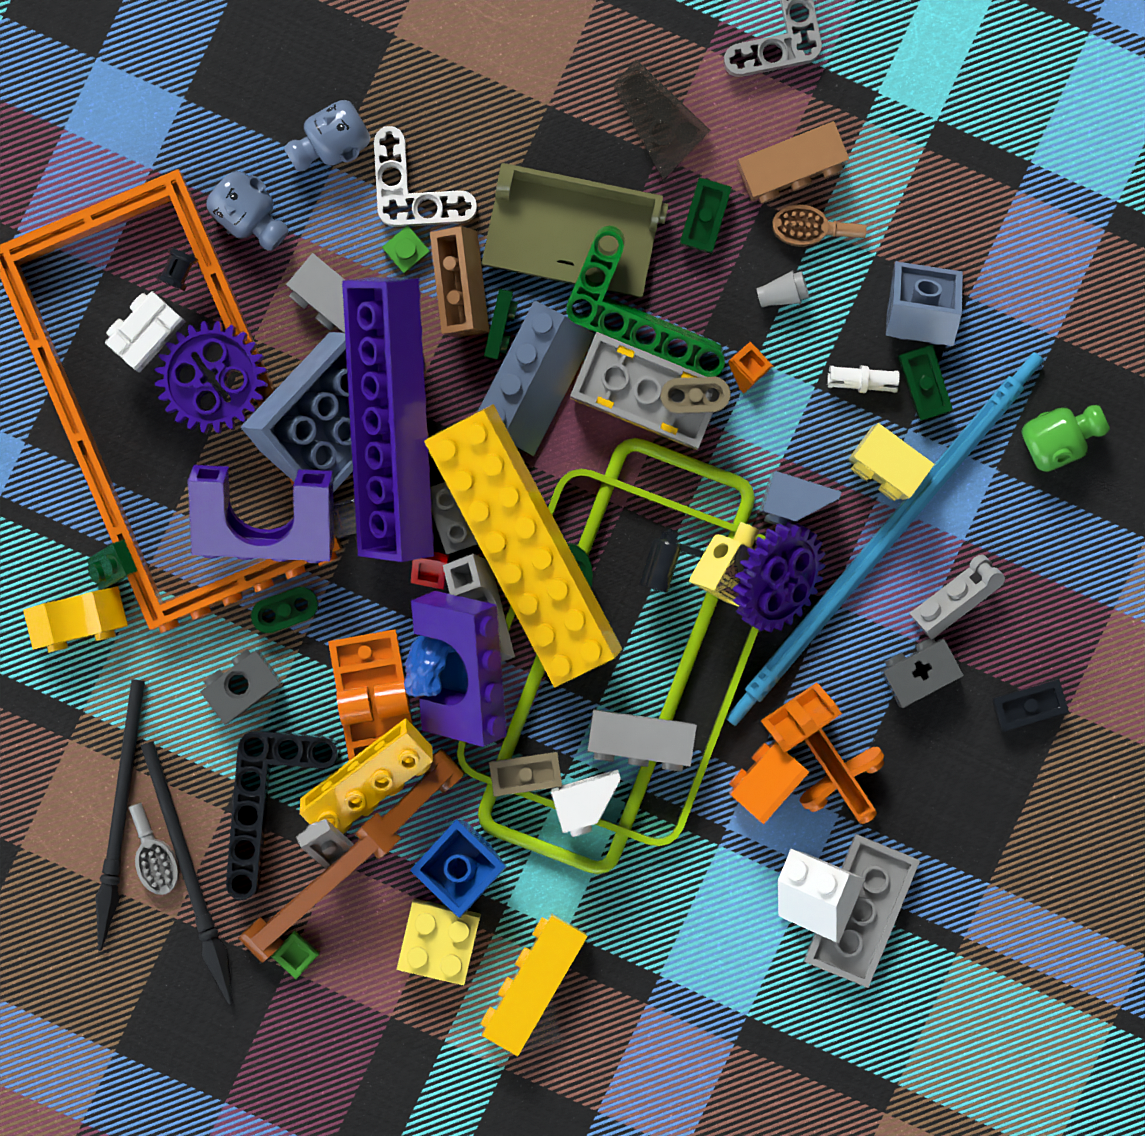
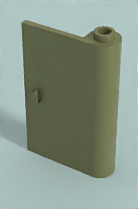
M502 163L481 265L575 285L598 230L604 226H615L624 234L625 244L607 291L642 298L657 224H665L668 204L662 203V195ZM604 236L599 241L601 248L605 251H614L619 246L618 241L613 236ZM590 268L586 272L587 278L591 282L599 283L605 279V273L600 268Z

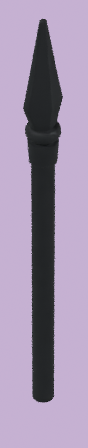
M131 679L107 855L102 869L104 874L100 876L101 885L95 897L99 951L103 949L119 902L118 884L120 883V877L118 875H120L121 868L120 855L145 681Z
M154 741L142 744L141 748L196 916L198 932H201L199 939L202 941V957L225 999L231 1004L232 994L226 947L218 938V930L213 928L215 924L211 914L208 912Z

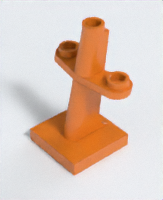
M816 682L762 719L761 722L784 753L804 740L827 774L800 797L799 801L805 809H809L811 812L821 810L828 802L827 797L837 789L860 824L868 823L876 816L877 812L854 777L865 771L867 773H874L881 769L885 763L883 760L884 754L879 747H872L844 763L822 727L840 716L842 712Z

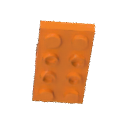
M397 629L328 641L337 690L338 711L344 730L349 761L405 718L413 725L409 698L404 688L405 675Z

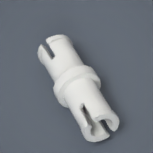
M863 365L859 369L829 367V372L831 373H828V388L858 389L859 393H866L867 390L889 391L893 393L898 391L896 386H899V371L870 370L868 366Z

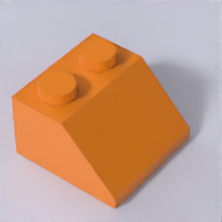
M774 741L770 746L766 743L762 744L751 757L755 763L746 772L744 769H741L729 782V785L733 788L728 793L762 824L771 817L809 773L787 752L784 753Z

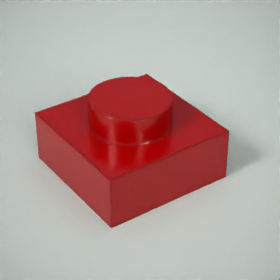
M434 552L432 557L413 560L411 583L444 590L447 581L443 565L449 563V555Z

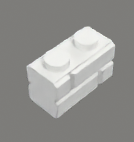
M152 291L148 296L144 293L139 295L130 306L133 312L125 321L118 319L106 333L109 338L105 343L139 373L186 322Z

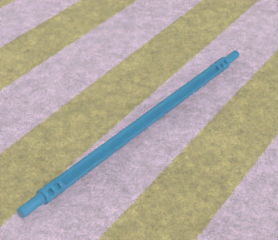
M1033 352L1014 376H1008L937 460L913 495L899 505L744 689L747 692L726 716L730 723L736 726L756 701L761 702L1022 393L1025 389L1023 385L1044 361L1041 356Z

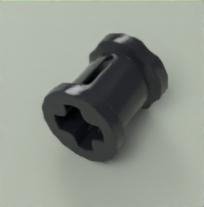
M169 247L168 253L170 256L162 274H158L156 279L185 291L187 286L184 283L192 264H197L198 259Z

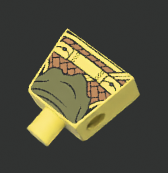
M740 522L733 539L719 534L715 535L692 573L689 582L722 601L739 607V605L733 602L739 595V593L733 590V587L741 582L735 575L743 572L745 567L740 562L741 560L749 559L750 555L747 549L752 548L759 530Z

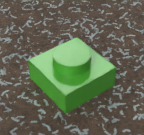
M408 225L382 246V249L404 274L431 253Z

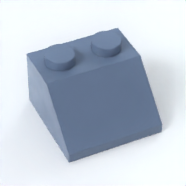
M895 261L887 310L886 336L930 342L936 345L954 346L962 316L963 272Z
M774 471L770 474L758 513L766 515L764 522L776 526L777 524L785 526L787 522L793 523L840 499L842 492Z

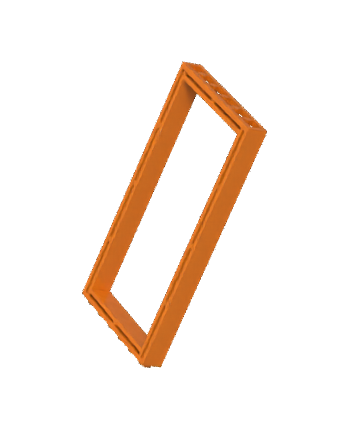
M179 169L0 244V279L112 543L124 539L138 571L127 578L149 630L159 628L161 633L180 626L178 620L191 615L192 620L211 613L209 606L222 601L225 607L243 599L241 593L251 588H254L256 593L266 590L275 585L272 579L284 574L287 580L306 572L304 566L310 563L305 560L276 562L272 559H267L163 603L20 265L172 201L193 253L198 259L199 267L225 328L227 329L230 325L235 326V337L243 331L248 334L245 345L254 342L184 175ZM256 348L252 354H259L258 349ZM263 361L257 364L258 367L265 368ZM268 373L259 376V380L268 384V387L258 388L257 393L265 398L264 401L275 391ZM256 400L257 403H258V405H259V407H260L261 404L264 402V401H258V400ZM335 530L331 560L318 563L319 566L338 559L336 552L343 550Z

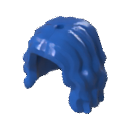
M422 635L419 636L411 644L405 664L406 678L404 680L406 695L414 696L415 698L422 695L427 697L436 696L441 692L442 688L466 694L468 674L459 653L447 642Z

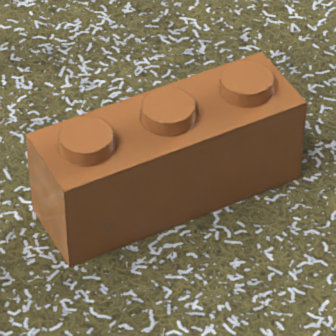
M833 121L738 159L736 165L751 202L760 199L761 204L780 197V190L792 187L793 191L811 185V178L823 174L825 178H829L843 172V165L847 164L849 157L836 124Z
M463 226L430 232L442 334L459 338L489 332L478 232Z

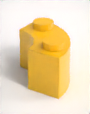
M118 586L23 609L33 650L47 647L48 653L67 649L68 641L93 635L96 641L116 637V629L128 626Z

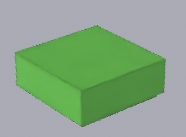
M294 930L271 957L297 979L320 952Z

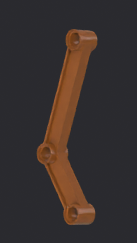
M442 748L433 755V762L424 773L425 775L384 817L377 812L357 830L355 835L359 840L269 921L265 922L259 917L238 937L261 963L267 960L284 943L280 936L366 859L372 854L380 859L389 852L401 839L396 831L438 789L444 794L463 777L465 772Z

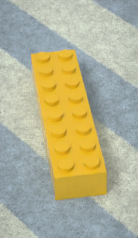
M494 404L426 439L424 442L554 688L614 659L620 653L622 647Z

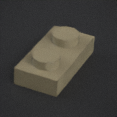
M557 752L489 762L494 797L562 787Z

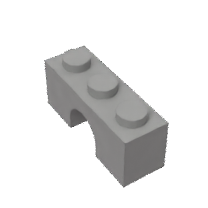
M471 554L443 565L450 594L497 605L501 662L514 658L515 655L494 573L487 559Z

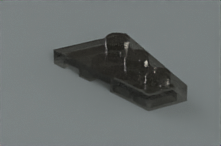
M637 60L613 84L621 104L662 181H664L704 140L711 130Z

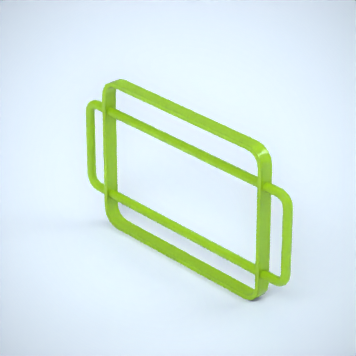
M631 438L623 441L616 447L605 475L587 469L572 470L565 474L558 482L548 508L553 516L564 486L573 478L583 476L602 482L578 544L589 556L614 487L729 531L728 538L731 539L734 538L740 522L748 523L754 507L755 495L750 483L739 475L647 440ZM631 452H640L735 488L741 494V502L733 524L617 480L625 458ZM758 534V535H757V537H759V538H761V539H763V540L766 539V536H764V535H761V534ZM706 592L659 719L673 721L719 599ZM511 606L506 617L508 632L515 616ZM751 626L678 822L671 833L664 837L655 838L631 830L657 763L656 761H649L648 767L640 766L619 824L602 818L595 824L615 832L609 851L602 860L597 861L498 824L492 819L491 815L497 798L493 794L491 775L481 773L468 764L464 753L467 742L459 741L457 749L459 765L466 774L487 783L478 809L479 823L484 831L493 837L593 874L607 873L617 865L628 837L654 846L667 845L673 842L684 829L759 630ZM537 654L496 761L511 759L545 672ZM531 791L515 793L556 809L554 800Z

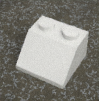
M618 769L565 784L562 787L552 788L551 794L563 833L570 831L572 837L592 831L591 825L598 822L621 780Z
M790 849L778 879V915L839 943L865 879L812 855Z

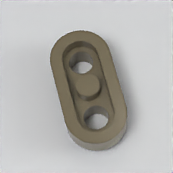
M718 377L674 378L665 383L661 390L660 399L664 408L671 413H712L722 410L728 404L730 389L727 383ZM709 389L717 390L719 393L718 400L714 402L709 401L706 398V391ZM675 390H680L684 394V400L680 403H676L671 399V393Z

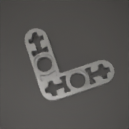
M780 0L787 34L730 46L724 56L725 70L732 76L743 77L813 62L819 56L822 49L813 0ZM794 5H803L807 8L809 17L806 21L797 23L791 19L789 15L790 9ZM812 26L813 31L807 30L806 38L809 44L814 43L815 47L811 49L810 55H805L803 50H797V47L802 42L801 33L798 32L794 35L792 30H803ZM766 46H778L782 51V58L775 63L766 61L763 56V49ZM757 47V60L760 66H754L755 59L744 62L742 69H738L737 64L730 63L729 60L734 59L735 52H740L742 57H748L753 55L751 48Z

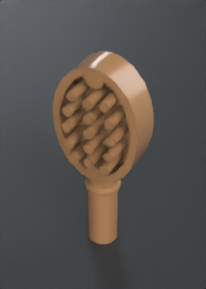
M791 205L777 212L772 222V229L774 234L786 244L792 246H811L819 243L826 235L865 238L867 225L828 221L825 215L814 207Z

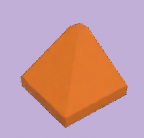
M751 342L728 361L737 385L743 394L773 367Z

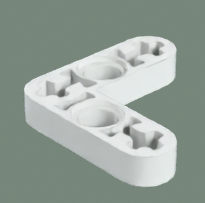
M392 126L383 127L376 133L374 152L377 208L379 217L384 224L390 227L463 224L475 217L477 213L476 200L467 191L408 193L406 142L404 135L399 129ZM387 134H392L394 140H400L399 144L394 145L393 154L394 158L401 156V162L393 160L380 162L381 157L388 159L386 146L380 145L381 141L386 140ZM387 168H397L401 172V180L397 185L388 186L382 181V174ZM448 198L447 206L457 205L458 199L464 198L466 204H471L472 207L466 210L465 216H459L457 210H447L449 217L442 218L443 206L440 199ZM413 200L412 211L415 219L408 220V212L398 213L395 220H391L390 215L384 213V209L390 208V202H396L398 208H408L406 201ZM423 200H432L437 204V213L432 218H423L418 213V206Z

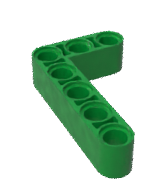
M609 225L599 229L570 294L566 308L569 319L582 327L606 335L706 377H715L720 374L725 364V354L721 345L605 296L623 253L625 238L622 231L615 226ZM608 235L616 238L619 244L617 249L610 252L603 250L599 243L602 237ZM597 267L603 270L605 279L599 283L591 282L586 275L590 268ZM578 299H585L592 305V310L587 314H580L575 311L573 303ZM611 312H616L623 317L624 322L619 327H611L606 323L605 316ZM645 325L650 326L654 329L656 335L651 340H642L637 335L636 331L638 328ZM673 339H682L686 342L687 349L682 353H674L669 349L668 344ZM705 352H713L719 357V361L714 366L709 367L701 363L700 357Z

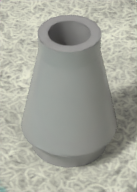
M792 270L772 282L756 288L762 308L772 305L800 304L803 299L809 298L802 271L794 273Z

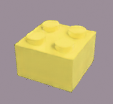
M879 423L871 427L848 459L853 464L851 470L866 481L871 478L881 484L878 490L893 501L910 498L935 465Z
M414 898L397 970L464 985L481 914L466 911L461 918H458L446 905Z

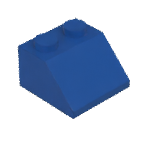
M456 819L410 871L458 918H461L507 866L493 847L469 823Z

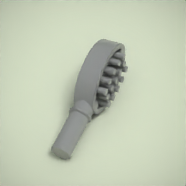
M142 803L132 805L128 808L138 832V838L141 841L135 856L138 877L149 891L159 895L167 894L176 886L179 879L178 860L168 844L154 838Z

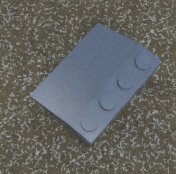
M329 332L241 426L242 430L260 452L293 482H295L298 470L333 471V492L353 471L345 333Z

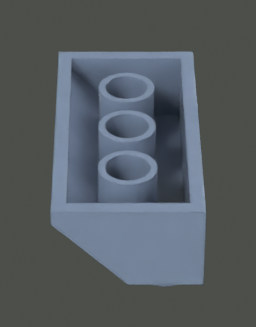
M534 300L478 412L494 404L516 448L534 456L595 334L575 324L565 315Z

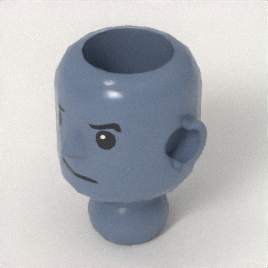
M340 100L309 117L304 123V131L307 136L301 140L288 142L284 150L297 171H305L310 167L312 161L319 157L324 164L329 166L339 164L342 161H353L358 157L360 151L369 144L370 134L353 104L347 100Z
M241 171L231 172L216 185L208 196L206 208L209 214L227 230V234H232L240 239L248 238L254 234L259 239L261 247L273 251L286 238L289 231L284 222L274 220L270 216L274 207L272 197L265 191V184L256 176H248Z

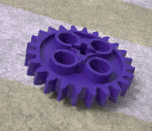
M202 321L201 331L198 332L190 324L188 325L189 336L185 337L183 334L176 332L179 343L174 345L173 343L166 342V346L171 351L170 355L159 354L158 356L166 362L165 367L155 368L156 372L164 375V379L155 382V386L165 388L166 390L158 398L161 401H171L165 409L166 412L179 411L175 419L176 422L181 423L189 418L188 429L193 430L200 423L202 433L207 434L210 425H213L215 432L221 434L222 425L226 423L231 430H235L234 419L238 418L245 423L247 418L244 412L249 410L254 413L257 410L252 402L254 400L264 401L265 399L257 393L258 388L268 387L266 382L259 380V376L268 373V369L258 367L257 365L265 357L262 354L253 355L252 353L258 346L257 343L251 342L245 345L248 334L243 331L235 337L236 327L230 325L223 332V326L220 321H216L213 330H210L207 322ZM213 345H221L223 349L221 359L216 362H210L207 358L208 349ZM193 353H197L209 370L214 373L219 372L215 378L231 397L229 403L224 400L216 386L209 382L205 383L208 376L193 359ZM192 365L196 374L194 379L189 383H182L180 380L181 370L185 366ZM234 372H241L244 376L243 385L236 390H231L228 386L229 376ZM207 393H214L216 405L213 409L204 411L200 404L201 398Z
M787 522L785 526L777 524L775 532L767 529L765 540L759 537L756 538L757 548L755 550L752 548L747 549L750 555L749 559L741 560L740 562L745 568L743 572L735 575L741 582L733 587V590L739 593L733 600L735 604L739 605L736 612L743 616L742 620L760 631L765 629L768 632H772L774 628L782 630L784 622L791 625L794 614L802 616L801 607L803 605H811L808 597L810 594L818 593L814 585L823 579L818 575V571L825 567V564L819 562L825 555V552L819 550L822 542L816 539L817 534L800 524L794 525L791 522Z

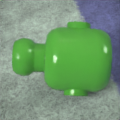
M1099 405L1087 407L1083 414L1076 417L1070 409L1061 407L1050 412H1044L1037 418L1027 422L1022 428V436L1036 467L1043 472H1049L1085 456L1088 450L1085 439L1092 436H1104L1110 428Z

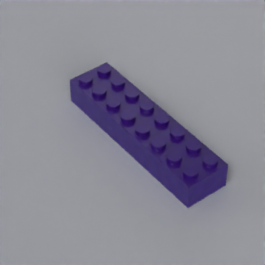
M371 277L342 280L358 556L398 562L434 556V536L432 531L430 466L428 448L424 442L428 439L419 278Z

